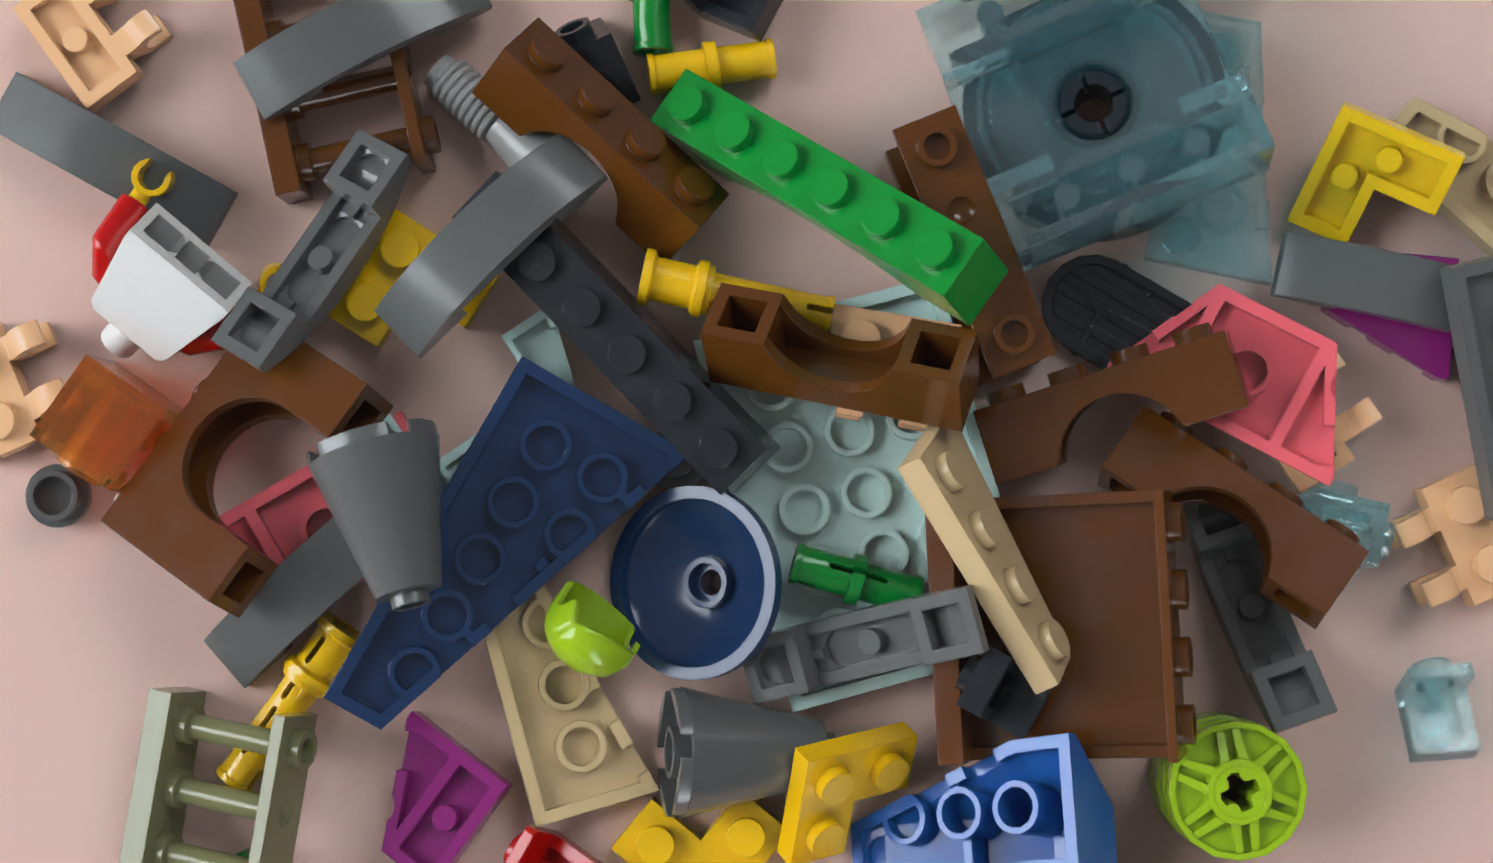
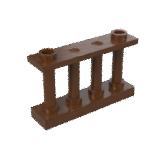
M233 0L245 54L295 24L285 25L282 19L274 20L270 0ZM408 45L390 54L392 66L345 76L323 87L322 94L266 122L257 108L275 196L287 204L312 200L313 195L310 181L318 180V173L329 171L350 142V140L314 148L311 147L309 142L301 144L296 120L305 118V111L398 91L406 127L373 134L372 136L405 153L411 152L414 165L423 175L436 172L432 154L442 152L440 136L434 116H423Z
M950 106L894 129L892 133L897 147L886 151L884 156L898 190L982 237L1009 270L970 326L950 315L954 324H960L962 328L978 331L980 374L978 386L980 387L1035 365L1042 359L1057 354L956 106Z

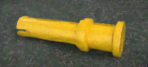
M647 248L636 305L646 306L649 301L688 309L689 316L699 318L700 315L706 316L707 310H710L721 283L784 294L800 315L815 326L829 332L833 317L831 311L834 310L836 296H824L717 273L716 266L710 265L711 261L701 259L697 265L659 257L656 249Z
M329 611L317 621V628L299 653L289 654L284 661L282 671L285 677L250 725L271 729L274 714L307 712L317 698L324 699V695L361 632L341 617ZM233 748L223 763L218 766L216 773L230 787L251 792L264 772L266 755Z

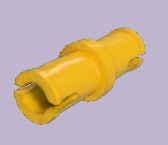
M766 38L761 42L755 41L717 47L714 40L701 43V49L655 55L652 53L646 54L651 95L671 91L685 69L719 88L723 84L768 78L773 80L777 78V64L772 38Z

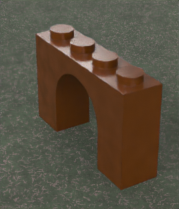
M304 341L291 354L266 373L226 351L208 377L196 386L191 400L170 428L155 441L152 452L132 479L117 492L113 504L100 521L205 600L240 618L278 564L231 531L224 524L216 510L213 496L214 477L218 464L227 448L243 432L265 421L274 419L298 421L309 426L323 437L329 438L347 430L383 422L394 406L366 382Z

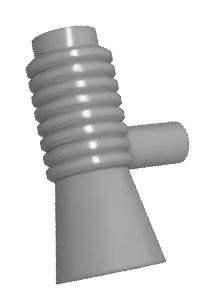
M445 55L431 68L424 80V84L432 90L431 98L434 101H438V104L444 107L448 113L451 112V115L457 118L461 124H464L467 129H471V132L477 135L481 141L487 140L509 168L556 135V133L543 131L523 136L517 135L472 93L483 76L478 71H475L471 65H468V62L464 59L456 61L450 55Z

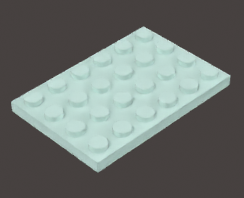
M903 284L835 302V304L952 323L949 313L920 297ZM694 340L693 344L698 362L708 372L702 340ZM719 383L781 447L737 492H734L735 496L742 499L760 516L772 535L779 555L782 571V594L779 612L771 632L873 606L858 601L856 606L842 603V596L796 583H787L791 562L798 542L804 543L805 546L852 559L858 553L868 556L870 564L912 576H922L924 582L921 594L929 593L925 513L898 471V467L923 432L898 428L899 419L865 412H863L860 421L834 417L836 406ZM973 400L962 434L993 498L1000 497L973 411H976ZM920 664L822 686L807 693L790 696L792 710L796 712L932 675L933 664L928 666Z

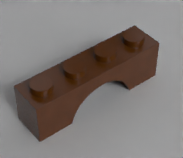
M539 17L502 50L472 91L481 102L517 135L523 136L540 131L552 132L570 138L587 149L606 170L614 186L618 204L615 224L645 252L647 248L656 249L659 257L671 259L730 195Z
M721 283L700 332L711 382L960 432L963 431L980 380L977 330L912 318L902 332L891 338L877 341L853 340L834 335L815 326L794 309L784 294Z
M1206 322L1172 333L1175 346L1150 354L1145 342L1108 354L1112 367L1087 374L1083 362L1047 374L1050 387L1026 394L1022 382L987 393L986 396L990 406L973 411L996 485L1054 468L1067 462L1068 443L1077 420L1092 404L1109 395L1123 393L1148 397L1170 410L1184 427L1252 405V401L1229 331L1223 330L1213 334L1210 323Z
M1145 406L1102 464L1098 485L1108 492L1172 489L1173 502H1183V505H1208L1235 516L1249 529L1260 548L1263 561L1260 593L1316 630L1370 551L1359 545V537L1344 524L1332 519H1326L1323 522L1302 508L1304 505L1303 501L1287 487L1274 482L1268 486L1248 473L1246 463L1230 450L1223 447L1211 449L1193 437L1191 427L1189 425L1184 427L1172 413L1162 411L1158 414Z

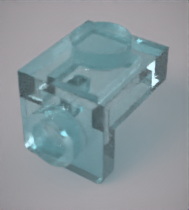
M1332 481L1329 487L1319 482L1318 488L1313 487L1298 494L1304 504L1302 508L1323 522L1326 519H1332L1344 524L1359 537V545L1370 551L1357 570L1363 571L1377 568L1380 559L1384 560L1388 556L1394 537V525L1392 522L1387 521L1390 504L1357 497L1359 489L1357 486L1338 481Z
M1435 657L1418 661L1405 672L1394 692L1410 763L1474 758L1480 751V744L1467 693V687L1475 677L1472 663L1451 664L1447 658Z

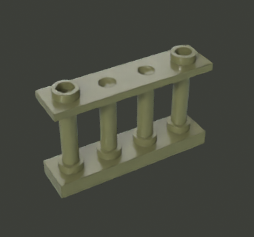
M190 687L149 688L119 863H292L308 768L313 763L317 753L318 740L315 734L318 714L308 712L274 714L271 729L205 715L204 704L207 691ZM198 741L266 755L260 794L195 779L193 768ZM187 805L255 820L249 858L184 843L182 831Z

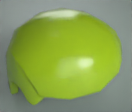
M569 580L552 601L545 615L544 628L548 643L555 655L576 672L605 678L629 666L640 648V644L635 642L628 649L630 639L635 632V627L631 621L598 593L579 582Z

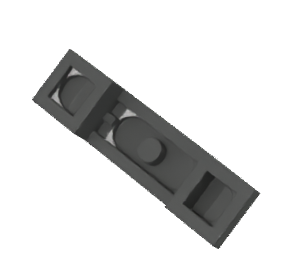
M338 0L266 40L234 61L233 64L266 122L322 94L323 87L433 32L435 36H438L492 9L493 5L490 0Z
M18 72L15 73L0 100V135L116 199L122 193L129 196L133 190L131 172L133 167L141 160L147 158L154 159L143 175L145 185L151 190L159 188L166 175L173 171L176 180L173 189L162 197H151L145 207L150 210L157 202L208 246L211 244L238 195L232 189Z
M358 129L322 180L332 191L329 198L264 291L260 293L248 286L211 340L216 345L264 373L280 363L299 347L340 302L369 260L401 196L412 163L410 156Z
M556 134L509 168L447 224L397 279L374 312L421 359L467 315L463 308L556 219L562 224L608 180V177L570 138Z
M1291 232L1283 233L1270 292L1271 296L1328 309L1341 308L1451 334L1439 268L1450 266V264L1350 242Z
M1184 505L1186 535L1208 596L1236 662L1272 732L1278 734L1336 713L1338 711L1313 651H1306L1290 612L1260 593L1263 561L1260 548L1252 533L1239 519L1224 510L1208 505Z
M331 518L275 568L240 618L228 613L204 639L207 646L244 688L249 687L293 647L292 644L364 579L335 519Z
M965 585L873 605L773 631L756 655L744 664L743 667L753 703L758 704L807 693L822 686L920 664L928 666L981 654L990 649L972 585Z

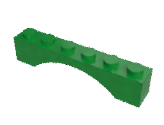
M685 69L650 119L698 164L725 180L750 188L795 212L867 258L920 297L969 326L1009 271L982 237L688 69Z

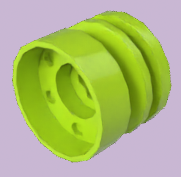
M1217 711L1196 714V745H1186L1187 755L1179 763H1168V758H1151L1148 782L1155 807L1171 828L1214 857L1244 861L1268 855L1290 839L1304 816L1308 787L1302 762L1285 739L1260 724L1249 721L1239 715ZM1231 774L1245 781V783L1237 787L1239 798L1234 802L1221 795V793L1229 789L1227 777Z

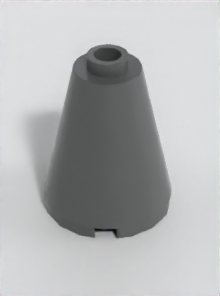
M421 418L407 419L410 429L407 432H389L387 421L347 430L317 443L318 454L310 451L306 454L309 470L375 601L378 603L390 602L393 612L411 610L431 603L430 592L442 586L440 436L437 426L432 420Z
M685 687L670 688V691H665L663 695L657 735V747H664L665 768H658V784L664 813L668 817L685 818L788 792L795 747L836 738L833 732H826L825 725L820 719Z

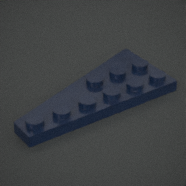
M522 356L441 494L442 586L430 592L431 603L415 609L393 612L390 602L378 603L323 698L381 730L438 680L446 670L473 646L475 647L518 606H521L592 543L599 534L626 510L630 509L671 470L683 462L685 458L665 438Z

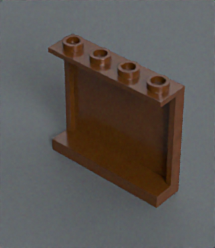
M1172 489L994 497L1052 618L1062 626L1070 644L1071 657L1059 685L1055 686L1027 738L1073 733L1076 734L1088 759L1168 758V763H1179L1187 755L1186 745H1196L1197 742L1195 705L1184 704L1183 677H1192L1191 637H1180L1179 610H1188L1190 601L1187 570L1176 569L1175 542H1185L1186 537L1183 502H1173ZM925 515L929 593L968 585ZM975 596L988 645L1013 658ZM971 656L933 664L938 765H965L972 760H983L994 754L993 749L1010 740L1020 739L997 725L979 718L956 705L962 694V691L955 688L956 682L964 665Z

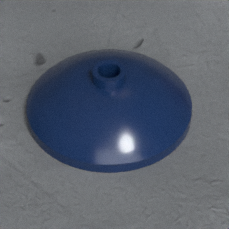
M692 485L672 488L656 495L643 504L622 531L611 565L612 605L634 625L635 632L630 639L629 645L632 647L635 642L640 644L636 654L650 667L667 676L682 680L718 678L746 664L764 645L772 631L779 612L782 594V571L777 548L772 535L760 516L747 503L732 493L720 495L713 487ZM717 572L721 578L719 592L715 590L713 583Z

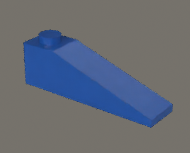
M1063 733L1010 740L993 749L994 754L969 767L961 766L945 774V780L918 794H907L852 823V862L1118 863L1113 804L1076 734Z

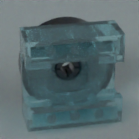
M939 0L915 11L925 43L951 105H955L1024 272L1095 242L1114 241L1143 233L1173 216L1186 204L1269 169L1275 148L1273 139L1243 72L1230 75L1197 0ZM1090 99H1100L1110 105L1112 111L1103 119L1104 128H1101L1099 121L1088 122L1079 117L1076 111L1083 102Z

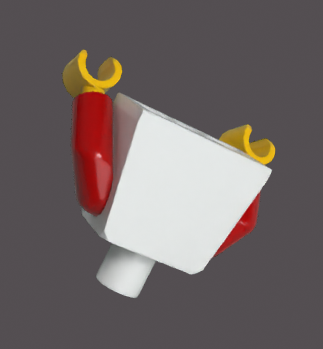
M147 158L141 160L133 167L131 172L133 190L129 196L123 193L120 195L92 237V276L99 286L91 299L93 309L109 322L101 333V340L104 346L118 357L129 358L141 348L153 359L159 361L167 360L178 351L188 356L225 350L216 345L211 339L244 291L253 283L157 202L150 210L145 207L151 197L167 195L173 189L176 180L175 173L170 171L159 188L155 190L149 189L143 181V175L154 159ZM272 262L264 266L258 277L259 288L256 291L260 293L264 291L268 277L276 273L282 263Z

